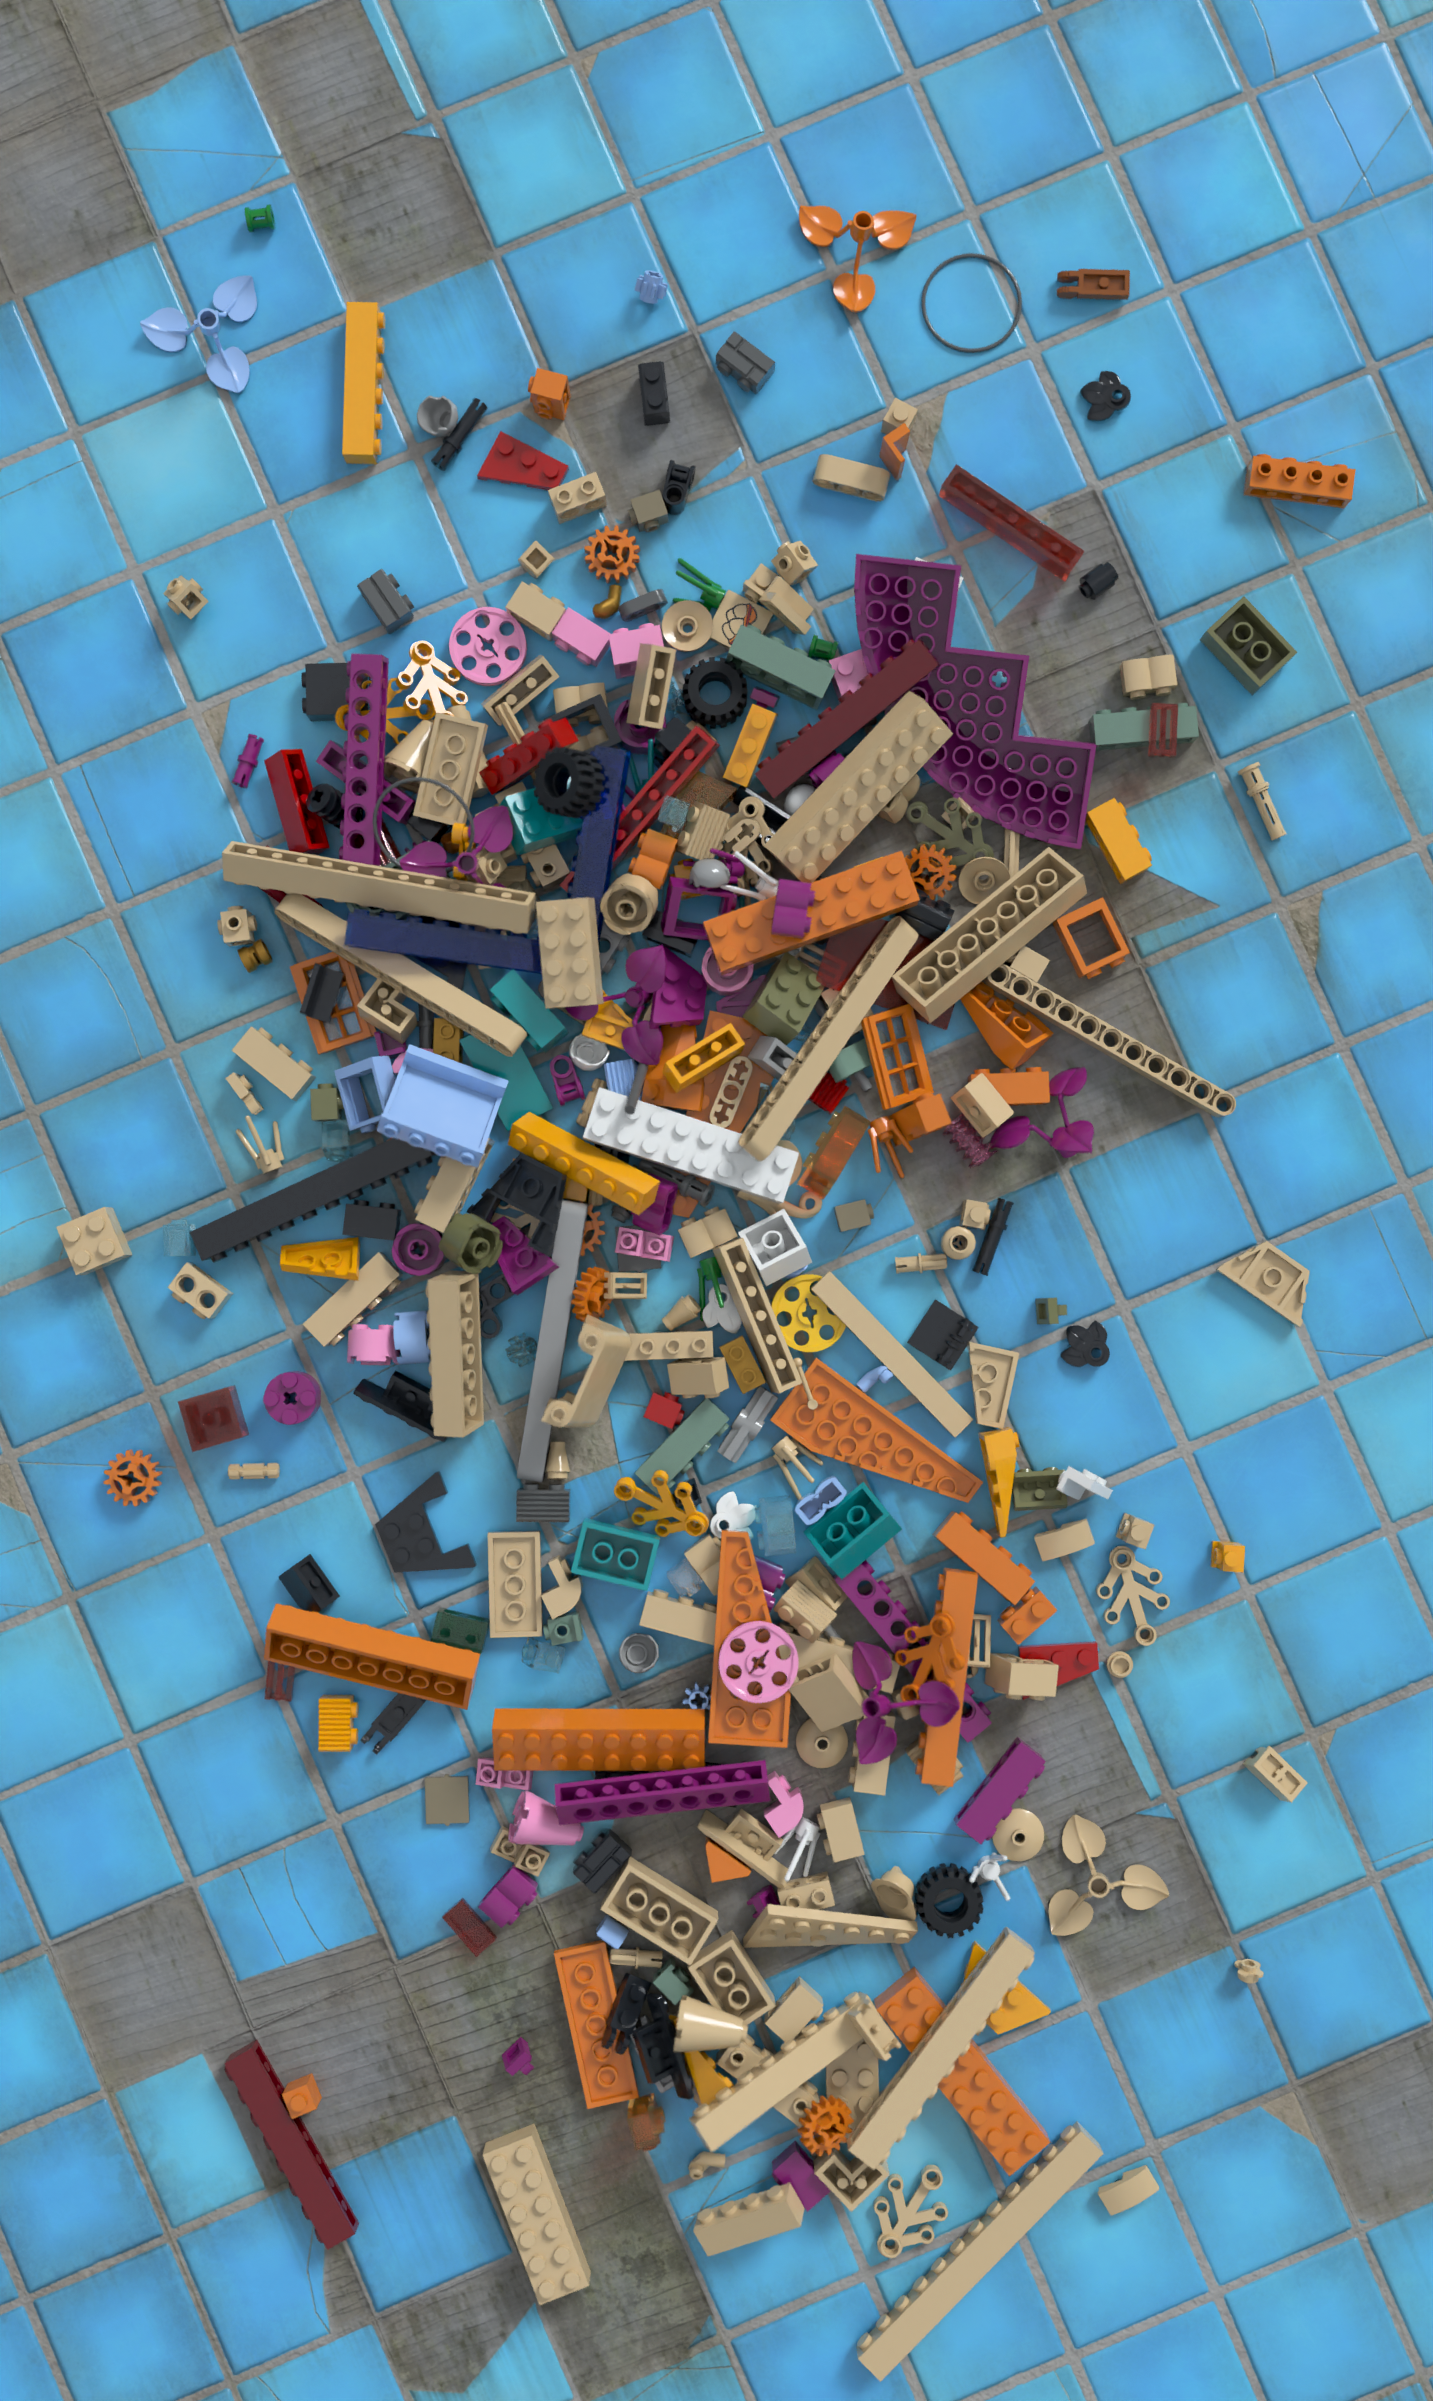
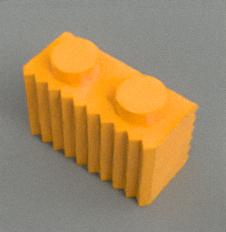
M325 1694L319 1698V1752H350L354 1744L358 1743V1728H354V1718L358 1717L359 1706L358 1702H354V1695Z

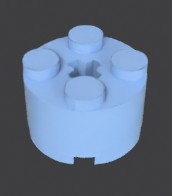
M428 1310L395 1313L394 1316L398 1320L394 1321L393 1324L395 1350L401 1351L402 1356L396 1357L399 1365L431 1362V1350L428 1348V1338L430 1336V1325L427 1322Z

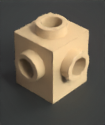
M801 540L791 544L790 542L782 544L777 549L778 554L771 561L777 573L790 586L803 582L818 566L811 556L810 550Z
M182 575L179 578L173 579L168 584L167 590L163 593L170 600L167 605L177 615L182 612L190 620L209 602L201 594L203 588L193 578L188 581Z
M483 847L476 855L479 861V868L476 871L477 875L485 885L494 884L498 880L497 877L507 867L500 852L492 853ZM465 875L469 882L477 883L472 875Z
M231 906L227 908L228 911L220 912L221 920L217 921L218 931L220 935H223L226 945L231 947L253 944L255 942L254 931H257L255 915H251V912L243 909V906Z

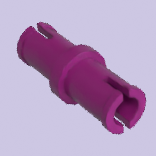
M248 734L243 753L238 756L237 761L239 764L231 782L234 785L238 783V787L245 789L248 788L253 769L257 768L259 763L257 758L264 743V739L261 737L256 739L257 736L253 734Z

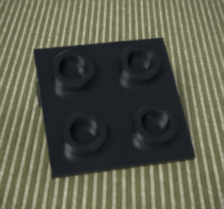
M935 1299L907 1343L951 1371L979 1327Z

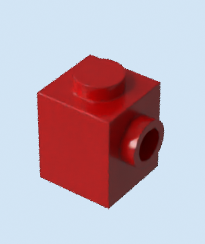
M666 1391L664 1395L654 1392L643 1417L672 1429L674 1424L680 1425L685 1411L681 1410L683 1403L678 1402L680 1397Z

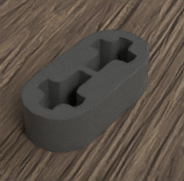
M658 589L621 604L618 610L622 620L627 622L661 609L668 601L664 591Z

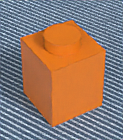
M312 2073L289 2082L282 2093L291 2119L317 2109L322 2098Z

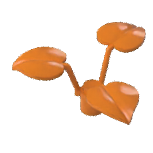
M801 205L799 208L800 228L805 238L816 246L827 247L832 244L834 236L840 238L850 229L851 237L858 243L853 274H840L834 281L833 294L836 300L849 311L857 313L865 310L874 298L875 283L872 277L867 274L858 275L863 242L867 241L871 234L873 238L878 237V242L882 247L891 250L900 249L908 243L917 215L904 211H882L872 217L866 211H859L854 215L853 221L849 220L847 225L841 230L842 218L835 209L827 206L808 207Z

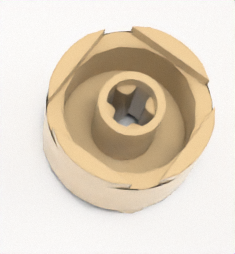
M623 874L610 885L601 900L600 909L605 918V923L610 929L623 935H631V933L644 930L657 910L658 891L648 880L641 876Z

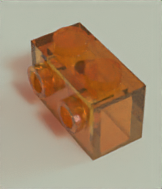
M654 2093L629 2100L627 2122L635 2151L640 2149L649 2151L656 2148L658 2144H661L662 2133H665L664 2123L666 2119L663 2107H658Z

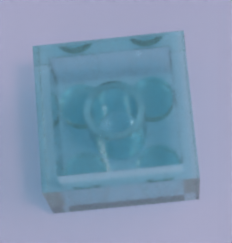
M790 1495L759 1498V1505H754L756 1524L761 1523L762 1531H757L759 1550H764L765 1556L797 1553Z

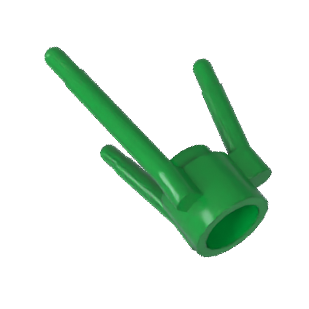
M679 558L678 563L706 583V585L679 570L676 571V575L703 590L700 599L704 600V603H698L706 607L709 612L712 607L718 610L726 590L722 589V586L711 581L682 558ZM673 598V602H674V603L687 600V599Z
M716 1257L699 1261L701 1268L697 1269L701 1321H703L702 1313L705 1308V1276L707 1281L712 1280L719 1307H724L718 1278L722 1277V1272Z

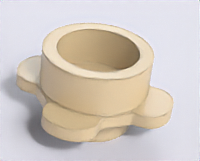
M1252 1959L1235 1961L1234 1966L1238 1968L1237 1974L1241 1981L1256 1983L1259 1978L1263 1977L1264 1972L1260 1970L1261 1964Z

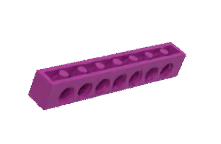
M351 653V661L347 663L350 687L346 689V702L349 703V714L345 715V729L348 730V739L345 740L343 747L344 755L347 756V762L342 772L343 782L346 783L345 793L342 794L341 806L345 810L344 820L340 824L343 846L339 849V859L380 866L381 849L374 835L373 813L375 805L383 793L389 659L377 654ZM370 676L371 685L367 689H363L361 685L362 680ZM369 703V713L362 716L360 713L362 705ZM367 729L369 737L367 741L361 743L359 735L363 730ZM366 756L368 764L365 768L360 769L358 761L361 757ZM365 782L367 790L363 795L359 796L357 787L360 783ZM383 800L377 813V830L380 840ZM364 809L366 813L365 819L358 822L356 820V813L358 810ZM362 835L364 837V845L357 849L355 839Z
M867 1560L862 1562L843 1579L835 1574L833 1578L894 1654L901 1649L907 1648L910 1643L905 1639V1630L912 1626H921L916 1620L913 1622L908 1620L905 1616L908 1612L899 1600L894 1602L888 1594L892 1591L882 1579L879 1582L876 1581L872 1576L875 1570ZM864 1580L869 1581L871 1589L867 1593H860L857 1590L858 1584ZM878 1601L888 1603V1608L884 1613L874 1611V1605ZM896 1621L904 1623V1629L900 1633H893L890 1630L891 1625ZM912 1631L911 1635L915 1639L916 1634L914 1631ZM923 1637L918 1641L921 1647L930 1643V1641L927 1643ZM902 1653V1658L906 1661V1656ZM923 1658L913 1660L910 1664L905 1665L914 1678ZM965 1682L963 1703H969L970 1710L961 1716L959 1733L969 1743L992 1722L988 1717L991 1714L989 1709L982 1701L978 1704L971 1697L974 1691Z
M766 1760L555 1784V1807L559 1825L770 1801Z

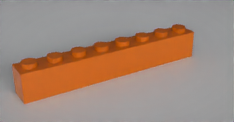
M944 1568L943 1574L938 1576L937 1590H941L940 1601H935L934 1615L947 1613L953 1618L956 1628L952 1639L957 1654L962 1655L965 1660V1666L963 1669L955 1672L949 1670L946 1664L948 1657L943 1643L941 1644L939 1651L947 1676L951 1677L955 1682L954 1692L958 1697L960 1709L946 1725L933 1727L925 1722V1730L919 1734L918 1747L922 1748L921 1759L917 1758L915 1774L919 1775L921 1783L953 1787L978 1581V1574L975 1571ZM942 1622V1627L946 1630L945 1624ZM954 1659L953 1663L956 1667H958V1662L956 1659ZM933 1666L931 1668V1679H926V1682L937 1681Z

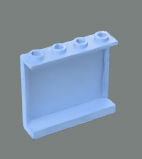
M409 1044L388 1102L381 1115L377 1132L383 1133L390 1138H397L408 1142L412 1146L433 1151L437 1155L455 1159L464 1165L478 1168L508 1080Z

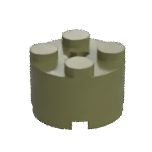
M458 1213L451 1218L450 1224L447 1226L439 1242V1249L448 1260L465 1271L478 1274L486 1266L490 1268L495 1264L501 1254L503 1242L500 1240L499 1234L501 1233L499 1229L475 1214Z

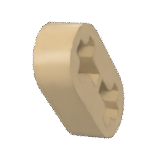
M753 819L741 820L722 836L717 850L723 851L725 848L724 841L730 843L736 839L738 842L732 847L734 851L732 855L736 851L741 853L760 836V825ZM743 825H753L752 833L754 835L752 837L746 835L741 839L739 835L745 830Z

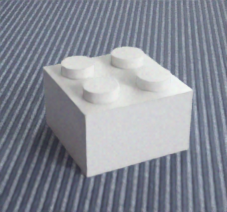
M785 1209L738 1232L740 1238L744 1239L754 1266L766 1286L812 1263L808 1249Z

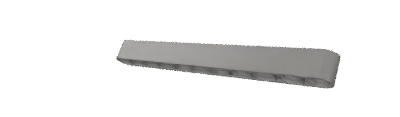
M562 1200L552 1253V1260L559 1268L550 1273L548 1278L517 1470L518 1479L542 1483L544 1480L553 1426L541 1420L550 1397L557 1399L572 1310L571 1301L574 1297L572 1291L576 1285L588 1204Z

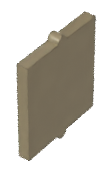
M445 1774L444 1777H425L426 1824H445L449 1826L450 1823L470 1822L468 1776H449V1774Z

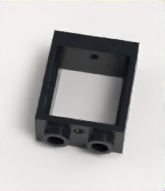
M601 694L543 719L544 721L552 719L553 722L563 718L569 720L591 709H595L608 740L584 752L590 753L591 756H595L598 759L623 748L622 740Z

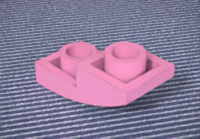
M619 1227L615 1253L670 1262L674 1236L664 1234L659 1236L652 1232Z
M478 1758L475 1785L499 1789L508 1787L526 1791L531 1789L533 1771H494V1758Z

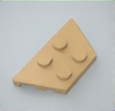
M1268 1241L1254 1246L1216 1268L1219 1273L1295 1326L1300 1327L1302 1325L1303 1303L1306 1301L1305 1288L1308 1284L1310 1271Z

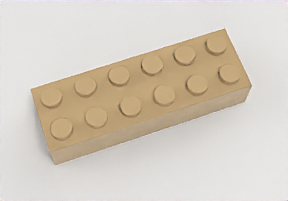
M449 1270L429 1279L426 1285V1297L429 1300L427 1322L430 1325L428 1348L431 1350L429 1374L432 1376L430 1400L433 1402L431 1425L434 1427V1436L463 1438L484 1425L479 1274Z
M535 2123L486 2142L483 2158L539 2305L589 2286L591 2271Z

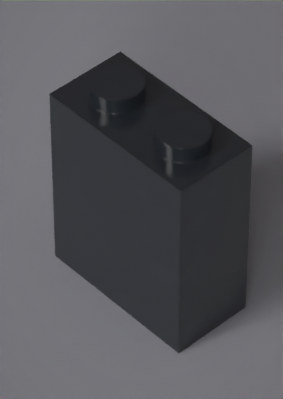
M347 663L305 664L306 672H302L301 675L302 687L306 688V698H302L303 713H306L310 721H335L337 709L342 705H349L346 702V689L350 687ZM370 676L365 677V678L362 680V683L365 682V681H367V680H370V681H371ZM365 703L361 711L370 710L369 703Z

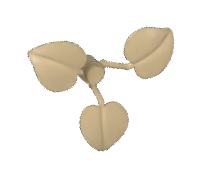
M1072 1815L1063 1830L1062 1847L1065 1855L1071 1862L1081 1863L1085 1859L1087 1860L1091 1871L1087 1882L1089 1891L1079 1897L1075 1891L1064 1889L1052 1896L1049 1903L1051 1933L1057 1936H1066L1085 1929L1093 1918V1908L1084 1900L1092 1896L1102 1898L1114 1887L1123 1886L1121 1890L1122 1898L1129 1907L1135 1910H1146L1153 1907L1161 1900L1167 1898L1169 1891L1162 1878L1155 1871L1140 1864L1131 1865L1125 1869V1881L1119 1880L1109 1883L1104 1874L1096 1872L1091 1857L1100 1856L1104 1851L1106 1839L1103 1831L1094 1822L1078 1815Z

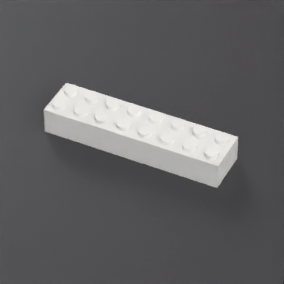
M599 1087L582 1140L778 1204L784 1202L799 1155L798 1152L776 1145L765 1160L758 1161L739 1145L738 1142L742 1135L740 1133L638 1100L635 1112L627 1114L624 1109L628 1096Z

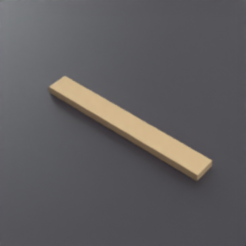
M830 1271L811 1288L814 1294L884 1366L888 1367V1370L953 1437L956 1438L974 1420Z

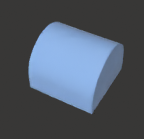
M606 1915L596 1928L597 1936L615 1949H619L629 1932L627 1928L609 1915Z

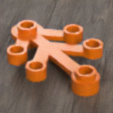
M938 1613L932 1617L929 1625L922 1627L912 1626L905 1630L904 1636L909 1643L918 1642L925 1636H933L929 1645L911 1650L904 1648L895 1654V1660L900 1666H905L913 1660L923 1658L913 1683L904 1686L901 1690L900 1695L903 1702L921 1700L919 1688L926 1682L932 1666L937 1681L942 1683L945 1681L954 1691L955 1682L951 1677L947 1676L939 1651L941 1644L943 1643L948 1657L946 1664L949 1670L955 1672L963 1669L965 1660L962 1655L957 1654L952 1639L956 1627L953 1618L949 1614ZM942 1622L945 1624L946 1630L943 1629ZM912 1631H914L916 1634L915 1639L911 1635ZM902 1653L905 1654L906 1661L903 1660ZM954 1659L957 1660V1662H958V1667H956V1666L954 1665V1663H953V1660H954Z

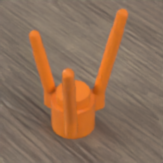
M888 1116L877 1118L869 1124L870 1129L867 1130L871 1139L875 1170L877 1173L881 1172L877 1146L878 1139L880 1143L885 1142L899 1177L904 1178L902 1167L890 1141L894 1137L893 1132L909 1153H913V1148L897 1128L894 1119L890 1120Z

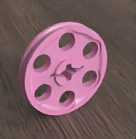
M481 607L469 611L457 621L450 635L449 651L456 669L468 681L481 686H496L509 681L520 671L526 659L527 642L521 625L512 615L499 608ZM479 616H487L490 619L489 625L485 628L477 627L476 619ZM505 623H510L514 626V632L509 636L500 633V627ZM460 633H468L471 636V640L467 645L457 643V637ZM482 640L488 644L493 642L492 646L495 654L488 649L483 651ZM509 648H516L520 651V656L514 661L508 660L505 657L506 651ZM474 658L476 660L475 668L465 670L462 667L464 659ZM491 665H497L501 668V673L496 678H491L487 675L486 671Z
M752 1621L738 1626L726 1637L719 1653V1670L726 1687L737 1697L753 1703L769 1702L782 1696L793 1684L798 1671V1654L791 1637L782 1628L765 1621ZM760 1628H765L770 1633L769 1640L764 1643L758 1642L755 1639V1632ZM741 1638L744 1640L746 1645L742 1652H734L730 1648V1643L733 1639ZM787 1645L791 1649L790 1656L786 1659L778 1658L775 1653L778 1646ZM764 1655L763 1663L765 1666H757L753 1669L754 1661L752 1658L754 1656L759 1658ZM733 1664L738 1665L742 1670L741 1675L736 1679H732L726 1674L728 1666ZM777 1671H782L787 1676L786 1682L780 1686L772 1682V1675ZM752 1681H757L762 1685V1691L758 1695H751L747 1691L748 1684Z

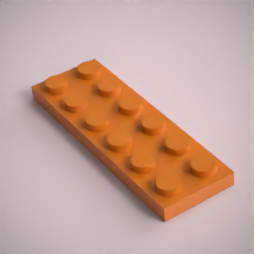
M599 1940L554 1950L587 2109L639 2098L629 2045L623 2055L615 2052V2046L621 2030L617 2029V2035L611 2048L606 2049L601 2046V2040L607 2026L606 2022L617 1996L606 1942Z

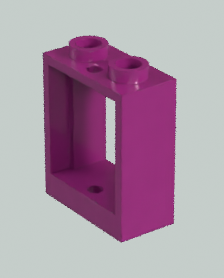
M669 878L660 924L663 935L708 941L703 924L677 921L682 891L697 893V887H695L694 882L689 884V879ZM718 887L697 893L722 897L718 916L729 913L736 908L737 895H734L729 890Z

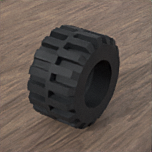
M709 657V662H705L704 659L700 660L697 667L693 665L690 668V674L685 676V683L683 684L685 709L687 713L691 714V718L694 721H700L703 727L706 724L710 725L711 729H716V725H721V728L727 727L728 722L731 724L736 722V717H740L744 707H746L747 681L746 678H743L742 670L740 668L736 669V664L732 661L728 664L726 659L721 657L720 661H715V657ZM718 681L725 684L730 689L731 694L726 702L719 705H711L700 697L701 688L709 682Z
M566 747L553 748L552 752L548 751L545 753V759L541 758L538 762L540 766L538 769H535L536 779L533 780V786L536 787L534 795L539 797L537 802L540 806H543V810L551 814L572 818L585 817L589 815V811H594L596 802L600 803L602 797L600 794L601 791L604 792L605 787L602 786V781L605 780L604 774H601L603 768L601 764L597 763V758L591 756L590 753ZM569 777H570V785H569V788H568V790H567V783H568V779H569Z
M945 1863L939 1864L940 1868L936 1870L933 1866L929 1869L930 1873L928 1875L924 1873L921 1876L922 1882H918L916 1886L915 1900L920 1918L923 1923H926L927 1928L931 1932L935 1930L938 1936L942 1937L943 1933L947 1934L948 1938H954L953 1933H958L959 1937L964 1936L963 1931L965 1929H968L969 1932L974 1929L972 1924L974 1922L978 1924L980 1921L979 1913L983 1914L982 1902L984 1901L976 1880L973 1883L970 1882L971 1873L968 1874L967 1870L962 1866L959 1869L956 1864L950 1863V1867H946ZM948 1888L960 1890L964 1894V1900L955 1911L942 1912L934 1906L935 1898L942 1890Z

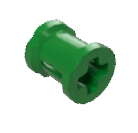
M271 204L266 205V208L252 210L249 207H245V218L249 232L270 227L271 230L275 229V219ZM265 217V219L255 220V218Z
M814 634L808 657L812 658L815 656L829 662V660L834 659L839 642L834 641L832 643L818 638V635Z

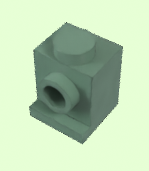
M579 1611L565 1613L554 1619L550 1616L547 1619L548 1624L543 1625L545 1639L551 1640L552 1646L582 1641L584 1638ZM558 1627H566L567 1633L564 1635L559 1634Z
M672 1956L661 1966V1969L659 1968L653 1974V1984L674 2005L681 2000L682 1995L690 1997L694 1991L690 1986L689 1975L681 1967L678 1969L675 1967V1959Z

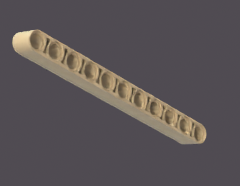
M298 893L287 894L275 908L274 912L277 917L286 924L503 1055L512 1057L527 1037L525 1030L518 1024Z
M901 916L892 918L886 924L742 1133L738 1142L739 1145L756 1160L763 1161L771 1154L916 942L918 933Z
M1002 964L996 969L1003 974L1004 979L1002 982L992 980L991 974L984 979L986 985L1210 1115L1224 1117L1235 1110L1236 1100L1230 1093L1007 965ZM1015 983H1022L1025 986L1026 992L1024 995H1018L1014 992L1013 986ZM1037 996L1047 998V1008H1040L1036 1004ZM1064 1008L1070 1012L1069 1021L1060 1019L1058 1015L1059 1009ZM1083 1021L1091 1023L1093 1027L1091 1034H1086L1082 1031L1081 1024ZM1105 1034H1110L1114 1037L1115 1044L1113 1047L1105 1045L1103 1040ZM1128 1047L1136 1049L1137 1058L1135 1060L1127 1057L1126 1050ZM1150 1060H1156L1159 1063L1160 1069L1158 1073H1154L1149 1069ZM1174 1072L1182 1077L1180 1086L1174 1085L1171 1081V1076ZM1196 1085L1204 1089L1205 1094L1202 1099L1197 1098L1194 1094ZM1219 1098L1224 1099L1227 1103V1108L1224 1112L1218 1110L1216 1106Z

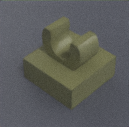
M1057 1298L1035 1299L1037 1324H1059L1058 1316L1067 1315V1305H1057Z

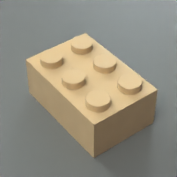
M733 1930L700 1950L691 1966L688 1964L689 1971L710 2004L715 2008L742 2018V2025H748L775 2007V1996Z

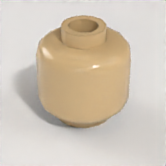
M955 1226L944 1232L940 1245L947 1257L961 1260L973 1253L976 1240L974 1234L969 1229Z

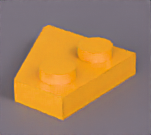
M602 989V991H603V997L608 996V995L605 993V991ZM612 1000L606 1001L603 1004H598L597 1014L591 1019L586 1020L582 1036L625 1050L621 1040L622 1032L628 1027H633L632 1019Z

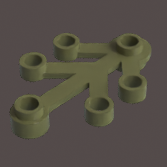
M949 798L944 804L945 811L949 813L952 829L929 815L928 808L923 802H913L907 808V818L911 822H922L945 838L932 842H919L916 846L918 852H920L919 847L922 844H925L928 850L935 844L936 851H940L942 848L947 850L959 847L966 854L954 856L950 860V865L956 866L965 865L971 860L976 859L978 852H983L986 857L994 858L993 849L984 843L981 829L982 817L978 812H971L966 817V825L972 831L973 843L964 838L959 812L961 804L957 798ZM950 801H954L957 804L956 810L948 808ZM915 808L921 811V816L918 818L912 814V810ZM976 816L979 820L978 824H971L969 818Z

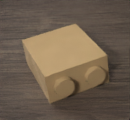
M836 1653L798 1668L796 1678L789 1688V1691L821 1732L837 1728L844 1723L860 1719L864 1716L862 1703L868 1698V1695Z

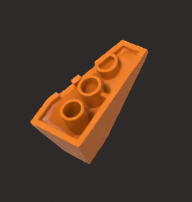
M670 1024L662 1025L660 1030L663 1035V1048L660 1055V1063L649 1065L644 1080L642 1101L664 1109L701 1112L705 1087L704 1078L702 1077L676 1093L662 1073L667 1061L696 1044V1026L681 1025L680 1027L671 1028Z

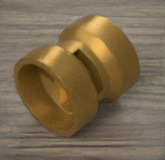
M262 939L255 941L250 947L244 946L237 950L244 967L249 973L257 970V967L261 964L268 965L273 962L271 954Z

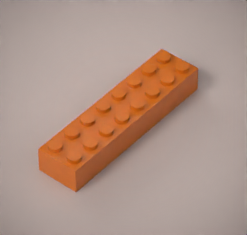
M902 850L812 882L810 890L815 891L813 907L808 906L806 916L811 917L809 933H804L803 939L771 934L776 896L704 921L703 927L721 976L917 906L920 898Z
M276 1603L266 1627L264 1660L465 1710L468 1709L476 1682L480 1659L479 1653Z
M495 1708L492 1726L494 1771H675L705 1767V1709Z
M915 1966L874 1999L876 2010L910 2053L913 2052L946 2007ZM971 2039L968 2051L963 2056L959 2055L953 2063V2071L947 2078L943 2077L938 2083V2088L1006 2173L1011 2176L1051 2142L1043 2126L975 2041Z

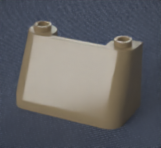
M587 1314L578 1342L580 1348L592 1355L593 1359L577 1394L567 1391L559 1399L550 1397L541 1421L555 1427L588 1428L598 1421L631 1346V1339L627 1332Z

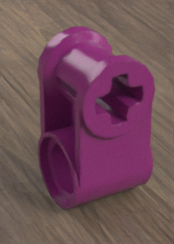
M564 1055L554 1057L550 1063V1071L555 1083L554 1087L560 1106H565L566 1102L579 1098L581 1100L586 1099L581 1081L577 1076L571 1059ZM560 1060H565L569 1064V1070L565 1074H558L555 1070V1065ZM576 1089V1091L564 1094L565 1092Z

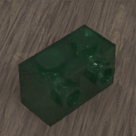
M440 1608L437 1611L431 1642L444 1643L447 1646L468 1649L482 1654L490 1626V1619Z

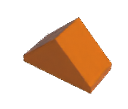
M706 1837L705 1847L712 1883L750 1875V1867L735 1855L726 1851L724 1847L713 1839Z

